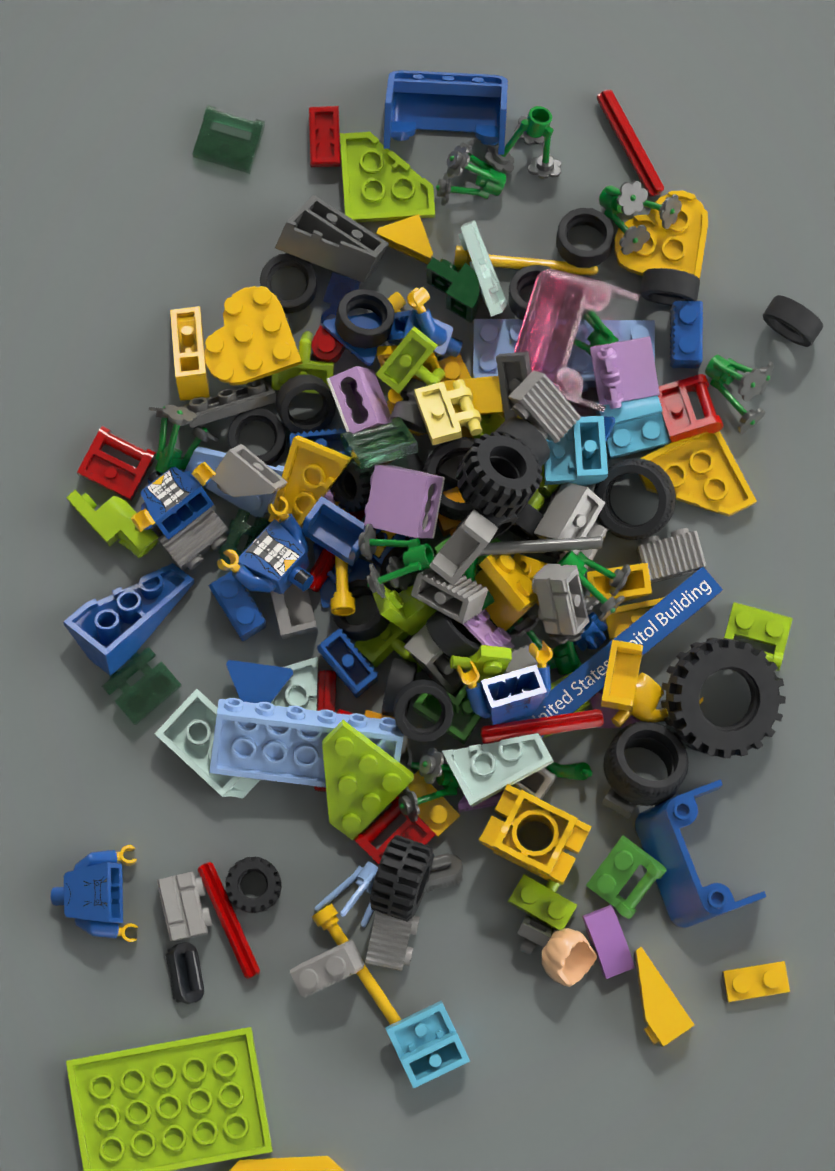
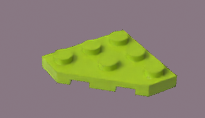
M371 132L340 133L346 216L357 223L403 220L418 214L420 218H435L434 188L428 180L422 178L411 169V166L396 153L391 152L389 149H384V145Z
M342 720L322 741L329 823L353 840L414 780V773L345 720Z

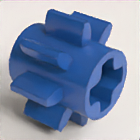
M594 612L588 615L589 623L584 627L585 631L581 633V639L573 642L581 651H584L586 648L591 650L597 649L606 640L603 631L608 626L604 621L601 622Z

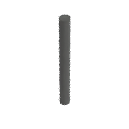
M602 537L489 543L479 556L602 549Z

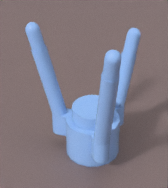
M369 861L364 867L359 865L349 878L315 906V911L319 912L357 880L356 884L359 888L340 912L342 917L346 916L364 891L371 894L378 867ZM370 902L361 922L362 927L367 926L373 913Z

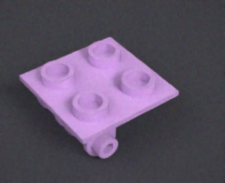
M650 336L590 347L600 406L609 404L611 409L621 407V402L660 395Z
M485 609L479 615L477 614L476 617L474 616L473 619L471 618L470 621L468 620L467 623L463 624L482 645L511 648V650L515 647L510 642L511 637L501 627L497 628L489 620L490 615Z

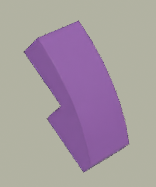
M609 905L583 915L588 937L597 953L603 976L608 979L634 969L635 966L613 907Z

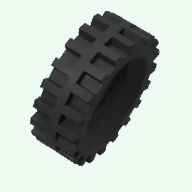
M708 638L706 642L691 644L692 649L688 652H680L676 656L679 659L675 667L669 665L666 671L671 674L668 683L662 682L661 690L666 691V700L661 701V708L667 709L668 717L664 719L667 725L674 728L676 731L674 734L678 736V739L684 741L687 744L686 746L693 750L722 758H731L733 755L742 757L748 755L747 750L751 748H761L763 746L761 740L765 736L772 737L775 731L771 727L775 720L781 722L783 717L782 714L778 713L779 704H785L786 697L781 696L779 692V687L784 686L783 678L776 677L774 672L778 669L776 664L769 662L765 658L767 654L762 650L752 647V644L727 638ZM730 669L738 672L746 679L750 688L751 701L747 713L740 721L731 726L719 727L713 725L704 717L700 709L699 694L703 683L710 675L719 670Z

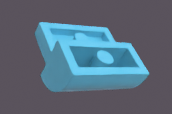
M658 395L621 402L622 406L611 409L609 404L600 406L599 401L594 402L597 416L615 418V424L606 442L610 459L665 446L670 443Z
M604 416L581 417L568 430V433L560 438L559 442L554 443L546 440L550 448V457L544 463L545 485L569 482L588 486L602 482L608 477Z
M442 1001L385 1027L413 1088L470 1062Z

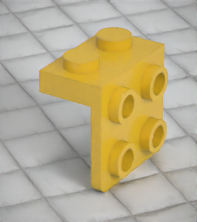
M510 554L490 555L479 564L482 570L475 576L477 584L487 587L495 600L485 610L489 613L496 626L506 631L538 602V596L533 592L532 581Z

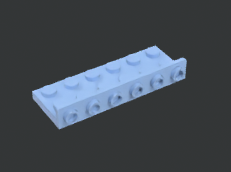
M474 319L473 378L498 376L496 356L499 354L529 352L531 372L534 370L544 373L557 389L558 387H570L571 391L584 392L588 391V387H596L592 358L586 351L572 344L568 351L559 347L558 351L554 352L557 342L553 341L554 330L558 329L561 324L567 326L569 320H553L549 323L537 325L526 323L520 319ZM573 320L571 326L578 329L575 338L589 345L590 342L587 338L594 329L586 320ZM601 320L613 332V335L619 339L618 342L650 336L655 362V320Z
M237 698L219 699L209 773L326 788L322 741L342 720H345L399 763L404 734L401 733L396 725L395 719L390 717L378 719L366 717L358 713L346 715L338 714L331 710H306L300 706H274L269 702L250 703L243 702Z

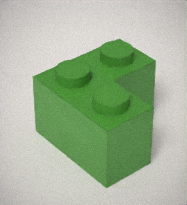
M465 685L456 698L447 692L452 702L454 715L451 726L446 733L462 744H465L482 719L481 716L473 712ZM421 693L413 705V711L433 724H436L441 716V704L431 694Z

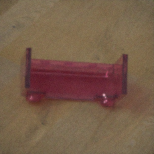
M555 269L543 270L536 278L514 353L529 352L531 372L534 370L544 373L571 405L604 412L606 406L580 398L583 390V378L578 371L567 367L584 309L601 311L607 307L611 297L638 301L640 295L599 280Z

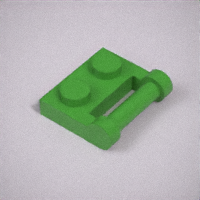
M622 836L586 886L614 906L622 916L631 919L636 913L635 907L656 879L662 878L666 868L628 838ZM641 864L647 869V872L629 896L624 899L619 895V892Z

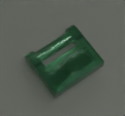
M207 105L192 155L194 158L250 174L265 128V121L259 119L252 121L218 111L217 107ZM216 122L251 132L250 140L213 130V123Z
M400 417L390 419L387 424L352 434L349 431L341 434V442L345 451H349L360 470L418 453L417 441Z

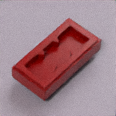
M339 106L309 107L311 168L341 167Z

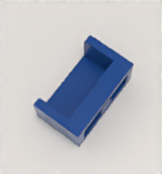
M321 496L305 517L302 533L351 566L354 565L362 554L358 546L360 534L365 532L364 523Z

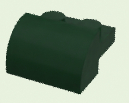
M432 257L426 267L427 283L446 294V308L472 323L478 312L480 292L479 280L475 271L465 263L461 270L457 272L455 271L457 269L456 266L448 260L441 259L439 261Z

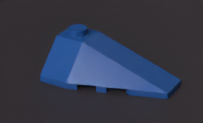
M171 563L141 577L139 582L125 589L119 587L112 590V595L99 601L93 599L86 602L63 622L64 626L87 657L111 676L134 656L194 584V579Z

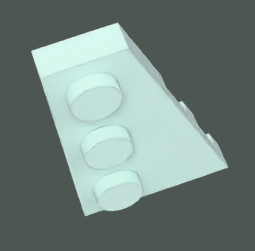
M473 220L463 224L461 227L462 233L458 235L465 251L468 250L472 260L470 267L478 277L483 300L492 317L502 313L508 303L476 222Z
M318 657L285 666L293 670V676L271 704L282 707L300 706L306 710L317 711Z
M538 733L503 739L494 743L472 745L457 750L442 751L466 799L472 807L506 788L507 784L512 786L554 762Z

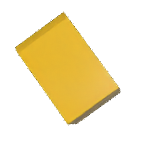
M419 214L380 227L376 232L377 236L389 243L388 247L427 265L433 257V251Z
M648 563L629 565L631 569L624 587L619 590L616 596L609 593L611 588L609 585L610 578L597 571L587 572L588 581L607 600L611 597L617 599L620 596H624L623 602L652 594ZM623 566L609 568L608 570L614 573L616 569L621 570Z

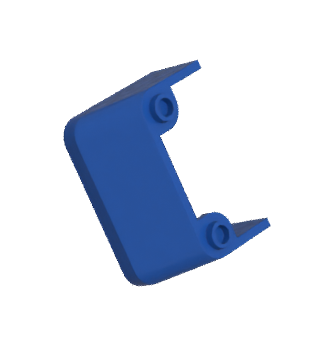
M407 70L391 72L388 77L385 100L384 149H390L391 137L397 141H405L416 133V129L475 132V137L481 140L482 144L496 145L499 143L498 154L504 155L508 80L503 76Z
M721 779L641 812L635 820V831L642 849L666 868L662 878H657L655 882L671 922L680 928L694 926L767 897L765 891L735 902L730 889L724 884L713 883L702 887L680 828L692 824L697 818L698 806L695 799L719 790L723 786Z

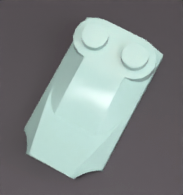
M196 689L154 734L222 797L232 796L243 799L261 779L209 773L218 708Z

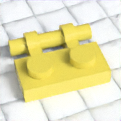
M463 379L454 381V390L451 391L446 390L444 382L414 389V397L432 446L462 438L461 427L463 426L469 428L472 436H477L483 431L480 425L482 419L479 411L474 409L472 404V392L470 388L466 387ZM452 405H460L463 412L455 414Z

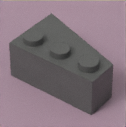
M313 195L286 222L275 248L364 283L377 269L389 243L316 195Z

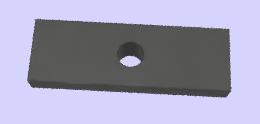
M255 380L239 389L229 388L221 390L216 396L194 398L189 404L182 407L197 414V419L189 424L193 428L275 403L276 393L266 380Z

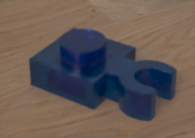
M332 272L323 302L329 303L331 306L330 309L323 312L321 316L322 324L329 315H336L339 302L345 294L359 289L360 281Z

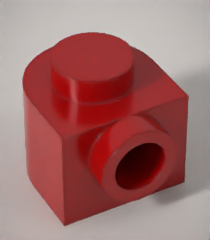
M320 325L312 340L313 356L317 361L336 363L341 358L346 347Z

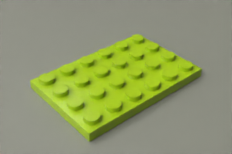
M252 1027L66 1061L84 1171H172L273 1152Z

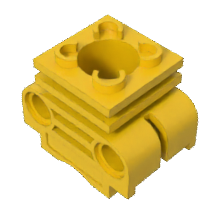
M507 784L495 808V812L506 818V821L504 822L491 816L479 842L493 850L494 854L547 881L550 879L563 885L576 860L575 857L565 853L564 850L567 849L579 854L592 826L523 790ZM538 821L548 826L553 834L551 844L542 851L525 849L518 841L517 834L526 823Z

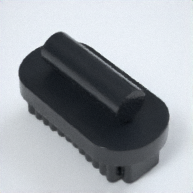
M189 942L178 943L168 949V953L165 954L167 967L169 968L168 971L170 972L169 975L171 976L172 998L176 999L177 1003L190 1004L199 1001L204 995L199 956L193 944Z

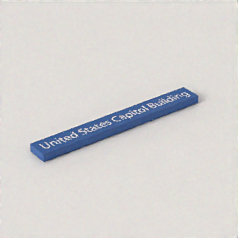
M702 567L613 640L643 645L642 656H644L721 593L723 589L708 571ZM612 641L555 686L550 694L543 699L535 714L515 721L574 713L604 688Z

